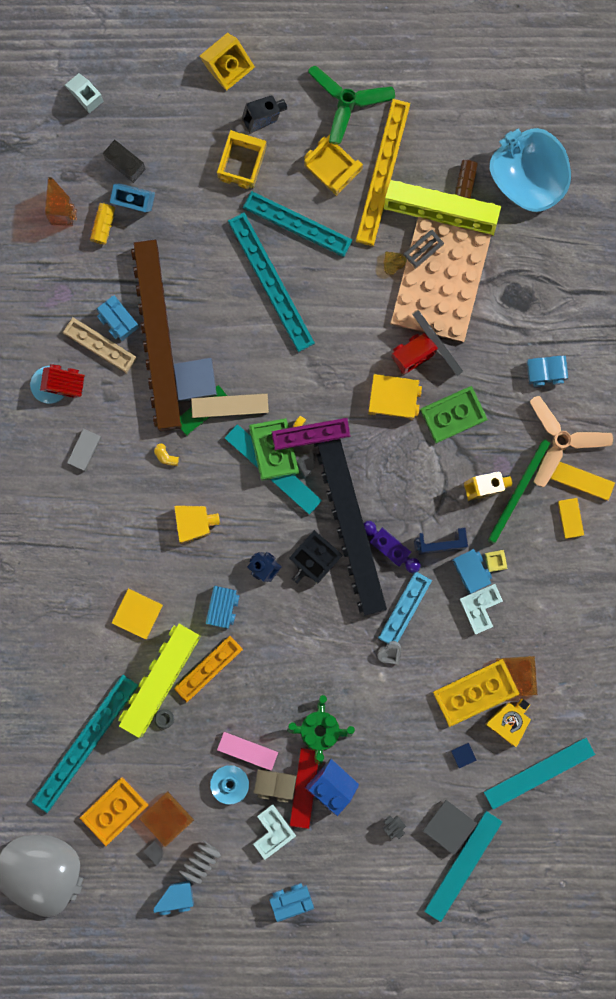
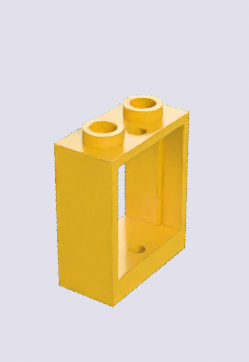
M230 130L217 171L220 181L228 184L234 182L244 189L254 188L267 142ZM233 144L259 152L250 179L225 172Z

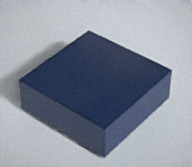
M469 743L451 750L458 768L477 761Z

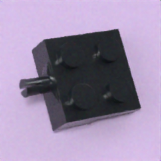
M314 530L289 557V560L299 570L291 579L298 584L306 576L318 584L343 555Z

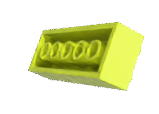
M181 624L172 627L168 634L171 638L168 643L164 642L159 649L161 655L158 660L154 659L149 666L150 674L148 677L144 676L139 684V687H141L138 694L134 693L129 701L130 708L128 711L124 710L118 720L121 722L119 727L138 738L143 737L201 638L199 634Z

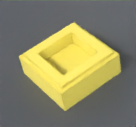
M504 550L484 554L489 572L508 569Z

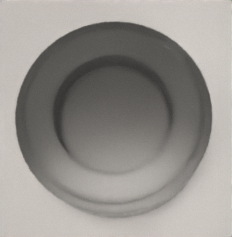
M162 709L156 713L155 723L162 729L169 728L174 723V715L170 710Z

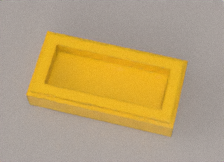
M572 498L558 501L564 538L584 536L578 499Z

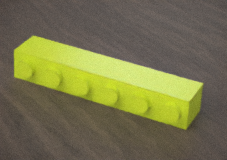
M391 180L385 197L384 209L494 235L501 206Z

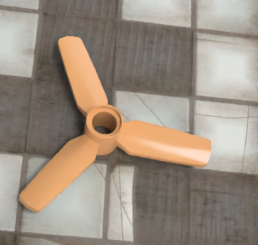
M536 396L530 400L531 406L547 433L553 436L551 441L553 447L547 451L533 481L537 486H546L563 457V450L568 446L578 449L606 447L613 444L612 433L576 432L570 435L567 431H561L559 422L542 398ZM563 437L566 440V444L560 445L557 438Z

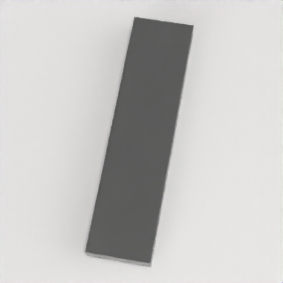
M415 310L412 313L414 318L438 347L439 352L457 376L460 375L463 371L420 311Z

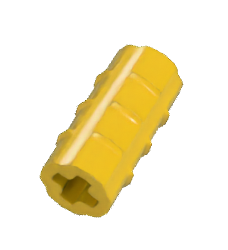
M99 203L94 226L91 230L90 240L92 242L106 245L114 218V206Z

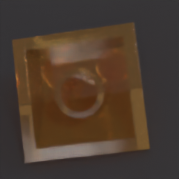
M48 177L45 215L49 223L52 225L73 226V220L77 219L75 205L72 204L70 197L52 177Z

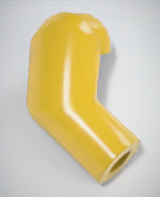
M162 443L157 444L154 454L160 463L178 466L179 457L168 455L166 446Z

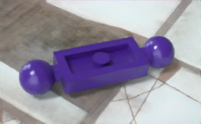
M364 522L367 536L374 537L370 541L372 545L398 567L404 563L409 573H416L420 570L421 564L419 560L408 557L412 551L383 527L378 532L374 522Z

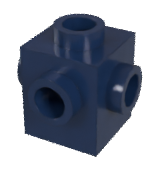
M258 552L250 558V564L247 568L252 571L251 575L254 578L261 579L263 582H271L282 566L275 561L276 558L271 553Z

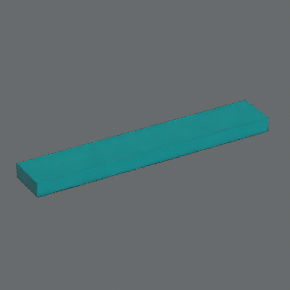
M253 191L250 192L243 206L244 210L342 257H345L353 239Z
M237 424L225 439L258 468L251 436ZM295 475L270 479L308 515L322 502Z
M585 737L484 791V794L494 810L596 754Z
M485 811L424 912L442 922L503 821Z

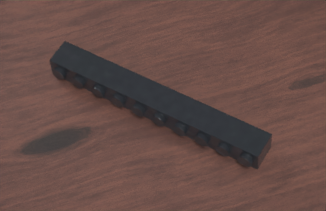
M341 439L313 444L314 447L318 446L320 453L316 454L318 463L323 465L325 471L321 474L324 484L328 483L329 491H326L329 502L333 501L335 509H331L334 521L338 520L340 526L336 529L339 539L343 538L345 546H341L344 558L348 557L350 564L347 565L349 576L353 575L355 583H352L354 595L358 594L360 601L357 602L359 613L368 616L386 611V603Z

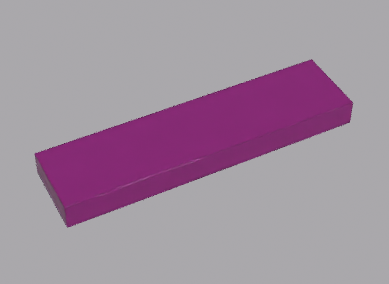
M348 418L272 431L275 451L351 437Z

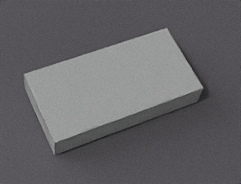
M83 428L67 463L86 471L101 436Z

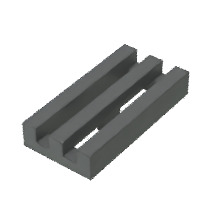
M430 230L409 248L403 256L416 269L440 249L444 242L433 230ZM430 236L434 237L415 255H413L412 257L410 256V254L415 249H417L423 242H425ZM436 241L438 242V244L434 248H432L426 255H424L419 261L415 262L416 258H418Z

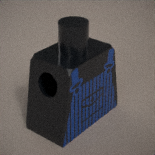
M272 95L246 103L242 119L249 134L275 123L280 112L287 110V104L284 99L275 101Z

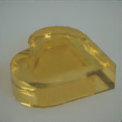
M385 252L383 269L386 274L393 275L398 269L405 266L406 258L403 254Z

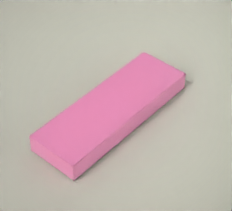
M227 732L223 733L217 749L271 771L278 755L277 751Z

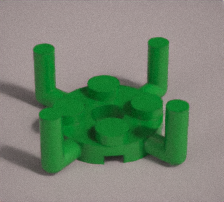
M325 695L320 696L318 700L317 712L309 714L301 726H296L295 723L291 722L287 728L288 733L301 734L303 742L315 751L316 764L322 763L324 760L323 751L331 748L339 737H351L355 732L353 726H349L347 729H339L336 718L325 712V703L327 701ZM318 726L323 727L325 735L317 736L315 728Z

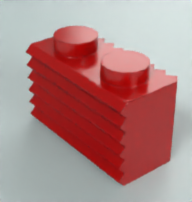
M50 364V367L43 368L40 391L79 398L82 396L85 375L79 374L77 369L68 368L66 371L62 370L60 365Z

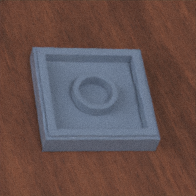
M211 358L174 364L179 402L189 401L191 398L217 396Z

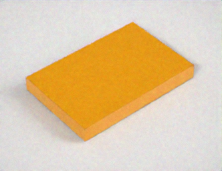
M121 777L80 817V820L107 846L149 804Z

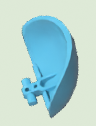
M539 128L529 129L522 133L519 129H516L504 135L505 138L499 141L501 147L492 155L490 160V172L497 186L510 200L529 211H544L556 205L567 193L571 181L569 158L561 142L548 131Z

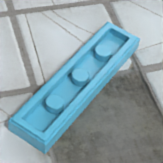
M418 572L413 574L378 639L387 644L391 641L398 642L432 580Z

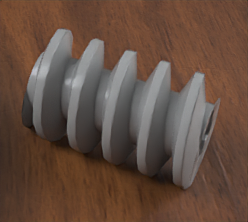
M204 840L205 846L198 845L200 852H193L196 858L189 857L191 865L184 864L187 871H179L183 877L194 884L202 883L200 876L206 877L205 870L210 871L212 869L209 863L215 864L216 860L214 857L220 858L221 856L215 847Z

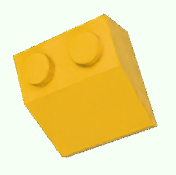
M228 32L199 56L208 71L226 91L255 68L239 40Z

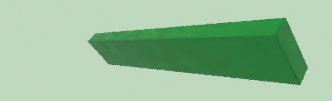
M543 440L540 443L487 539L488 542L495 544L550 445V442L547 440Z

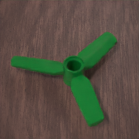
M312 66L308 70V73L332 97L338 99V109L335 113L329 143L341 144L354 105L364 107L395 99L393 87L360 90L355 93L352 89L343 90L342 87L317 66Z

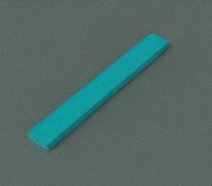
M245 212L228 220L233 233L297 352L299 353L315 345Z
M124 674L121 676L32 801L33 804L46 813L51 810L139 686Z

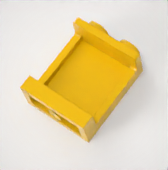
M329 135L327 138L324 136L317 143L318 147L314 151L310 150L304 156V166L337 196L362 171L363 164L358 159L355 161L339 145L329 143Z
M374 374L368 415L376 416V414L414 420V417L419 414L420 405L416 404L417 397H421L422 392L419 380Z

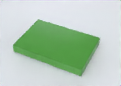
M472 386L420 409L435 444L488 420Z
M287 418L249 425L261 481L299 474L294 448L277 451L274 448L272 431L289 428Z

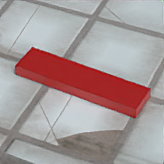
M301 748L290 820V826L309 829L314 796L305 787L315 777L318 770V764L315 763V751L312 749Z

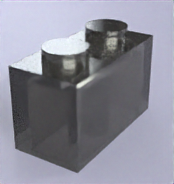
M115 139L103 152L105 161L133 183L146 169L144 162Z

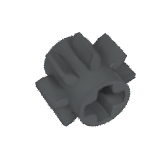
M390 815L384 820L386 825L383 827V830L391 839L396 836L399 840L406 834L403 829L407 826L398 816L392 818Z

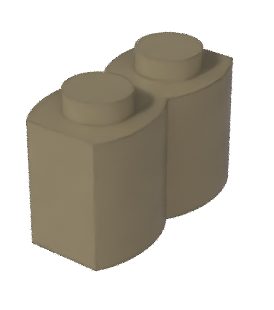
M258 769L254 793L258 794V798L269 799V796L277 797V801L288 803L289 799L293 800L297 776Z

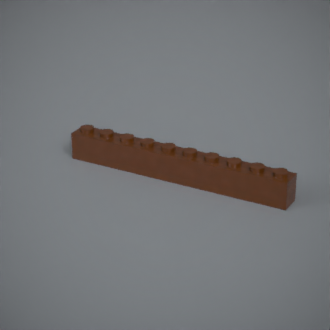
M156 239L134 242L131 254L132 260H136L137 267H133L134 276L139 280L136 292L137 297H141L142 303L138 304L139 314L143 315L144 322H141L142 334H146V341H143L144 352H148L149 359L146 360L147 371L151 372L148 384L149 389H153L154 397H150L151 406L156 410V415L153 416L154 427H158L159 431L181 429L180 408L158 244Z

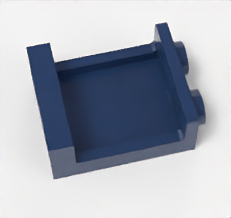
M466 527L458 528L455 531V541L425 544L423 533H419L417 538L414 539L415 551H419V555L465 550L468 547Z

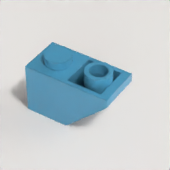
M185 881L171 884L154 907V913L159 912V915H166L175 909H178L179 912L189 911L190 907L194 906L191 882Z

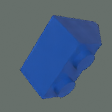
M330 758L305 789L329 811L338 816L350 803L359 784Z

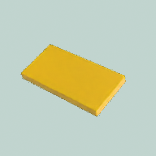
M503 659L433 692L449 727L520 694Z

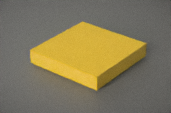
M128 588L112 624L147 640L163 605Z

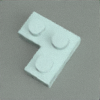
M496 584L459 599L474 634L493 627L486 609L503 602Z
M273 804L257 816L268 830V833L253 843L264 860L296 837L293 830Z

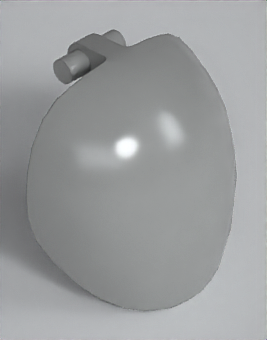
M29 835L11 841L0 854V890L16 905L30 913L43 917L56 916L65 909L69 900H76L77 894H80L83 887L81 884L84 878L79 876V857L70 845L53 836Z

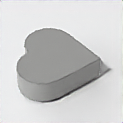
M396 641L389 642L386 647H381L378 650V659L383 663L399 665L401 645Z

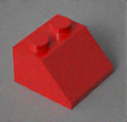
M425 333L422 335L416 334L409 339L410 342L406 345L400 344L393 349L394 352L391 357L403 375L436 355L438 347Z

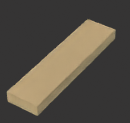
M73 317L63 331L65 336L126 374L137 359L130 352Z
M267 393L191 398L192 418L269 413Z

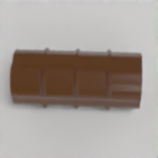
M462 160L455 195L471 199L478 166L477 162Z

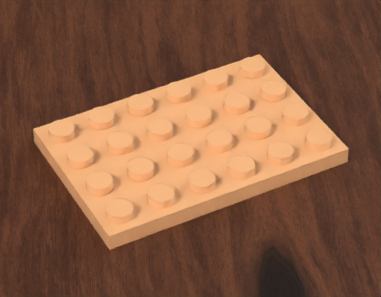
M418 217L410 248L430 230H433L444 242V245L416 269L407 259L391 325L425 333L412 315L415 310H419L438 337L464 343L491 235ZM430 236V237H429L425 242H423L417 249H415V250L410 254V256L412 257L413 255H415L420 249H422V248H423L427 243H429L434 237H433V236ZM436 241L418 258H416L415 262L419 261L424 255H426L432 248H434L438 244V242Z

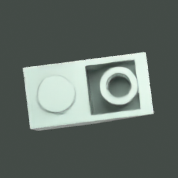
M80 73L65 84V87L88 113H91L104 102L100 92Z

